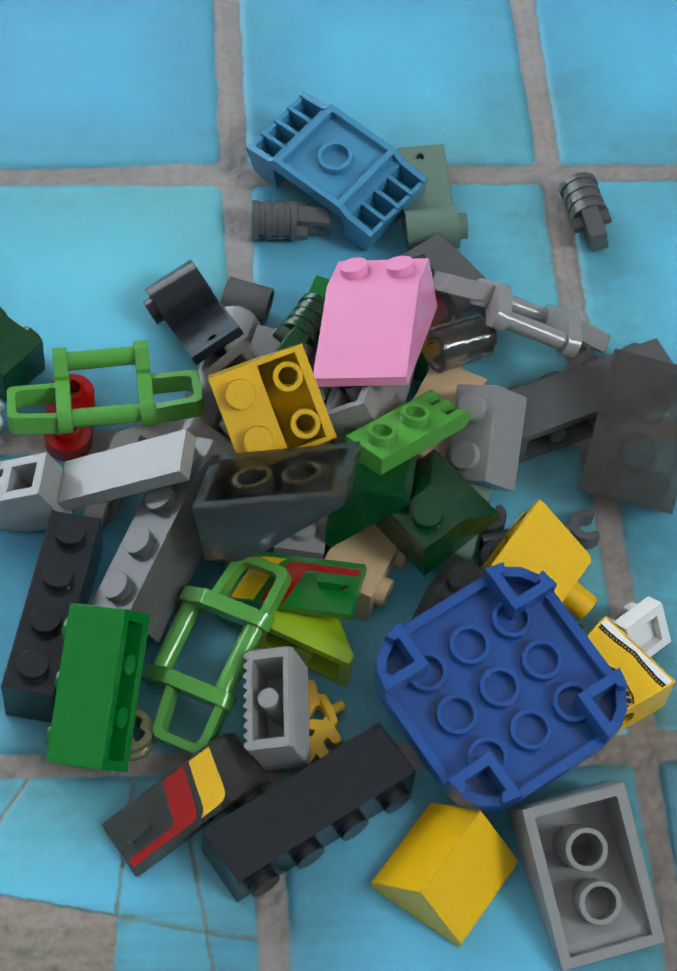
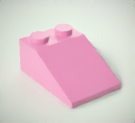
M396 256L389 260H366L355 257L337 263L326 289L313 374L318 387L409 384L438 307L429 258L413 259L410 256Z

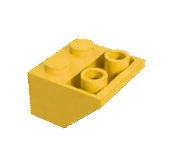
M302 343L208 375V381L243 473L337 438Z

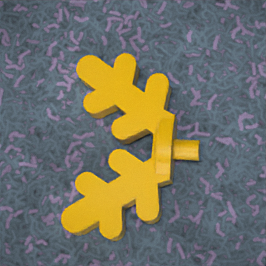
M309 679V734H313L309 736L310 764H312L316 759H320L329 753L325 746L327 742L333 748L341 746V735L336 729L339 726L336 714L346 710V707L342 700L331 704L326 694H319L316 682ZM318 710L321 711L324 719H310V717Z

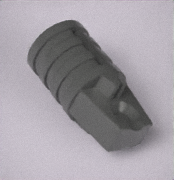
M580 172L569 176L561 183L559 193L564 200L574 232H584L592 252L608 248L605 224L612 223V219L600 194L595 176L588 172Z
M252 200V240L289 239L290 241L307 240L308 236L329 234L330 210L328 208L307 206V202L302 201L259 202V200Z

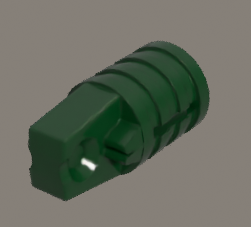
M306 293L300 298L296 307L273 334V337L280 342V345L274 352L302 343L307 358L310 357L316 349L319 340L325 302L324 297L315 293Z

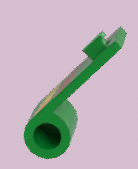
M252 547L234 550L227 556L220 577L233 558L240 552H247L287 569L292 577V581L277 611L352 620L367 572L365 564L262 552ZM247 569L241 574L227 597L260 610L276 578L255 569ZM214 614L218 619L229 625L243 627L240 624Z

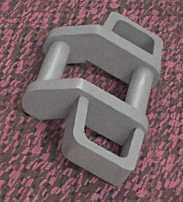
M435 272L433 278L434 289L468 298L472 305L486 309V326L499 331L506 329L556 348L557 353L571 358L577 355L581 346L601 353L606 351L611 335L581 320L580 314L575 311L554 305H546L545 307L536 305L511 295V287L497 281L483 278L475 281L448 273Z

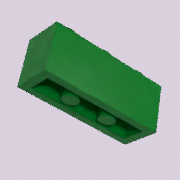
M70 603L68 617L62 628L64 645L61 665L54 680L56 697L52 722L46 733V745L48 747L46 762L106 771H128L150 622L149 614L121 608Z

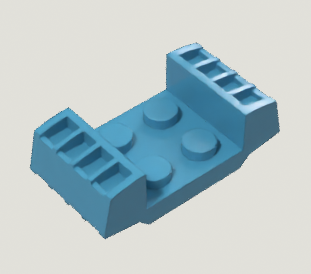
M304 91L278 118L273 120L269 127L263 130L246 147L253 169L275 188H278L286 179L342 218L344 238L366 252L403 215V209H409L425 193L428 178L407 162L392 145L333 104H325Z

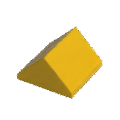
M430 802L372 880L370 886L460 948L512 874L519 861L481 810Z

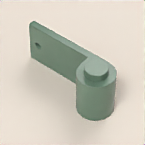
M444 144L396 148L407 162L428 178L425 193L409 209H403L401 219L406 252L438 233L455 248H460L461 239H468V221L466 212L458 213L457 205L452 203Z

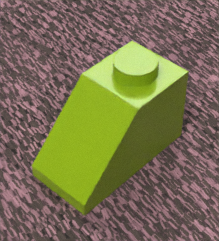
M276 611L269 633L262 634L256 647L260 649L283 646L294 647V651H297V655H300L302 662H305V666H308V671L346 688L351 678L354 655L340 620L330 617Z

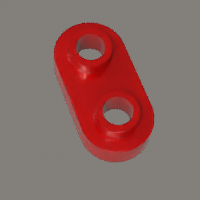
M69 374L71 392H76V394L71 395L72 409L95 407L93 384L82 375ZM56 403L46 404L45 413H57ZM94 426L74 428V433L44 434L45 448L50 456L63 462L86 456L92 447Z

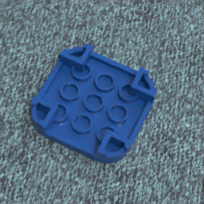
M504 562L486 568L483 576L408 623L402 625L399 622L385 635L374 665V686L383 706L442 791L458 806L481 810L483 814H498L516 807L601 751L615 737L623 725L622 722L627 711L626 689L628 684L620 667L615 671L611 669L554 592L557 583L543 570L540 574H537L523 567H505Z

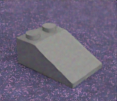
M605 780L526 801L508 809L520 857L561 971L665 942L625 783Z

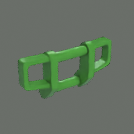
M147 340L133 341V346L75 352H67L66 347L52 349L55 383L13 386L7 389V418L9 431L13 434L74 433V428L141 422L142 427L199 417L204 413L199 372L197 370L151 374ZM135 365L139 403L72 409L69 371ZM189 391L193 394L189 398L154 404L153 394ZM56 403L57 413L17 412L22 406Z
M240 552L233 558L212 590L184 586L178 598V601L181 603L179 610L153 663L146 664L141 679L164 690L152 729L154 736L162 743L193 756H197L208 746L210 751H212L227 714L232 712L237 698L233 695L245 672L242 666L246 661L242 656L247 651L255 650L262 634L269 633L274 622L273 617L291 584L292 577L285 567L247 552ZM247 569H255L276 578L260 610L227 597L236 581ZM200 612L215 614L243 626L215 686L173 669ZM179 693L213 707L203 734L197 742H190L169 733V724Z

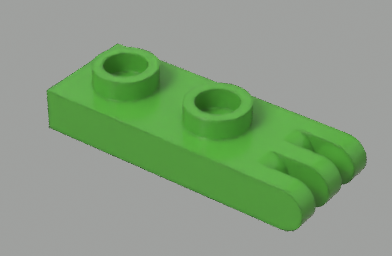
M429 390L346 435L344 452L381 476L463 429L469 422L470 413L462 408L455 410L454 403L447 399L441 401L439 394Z

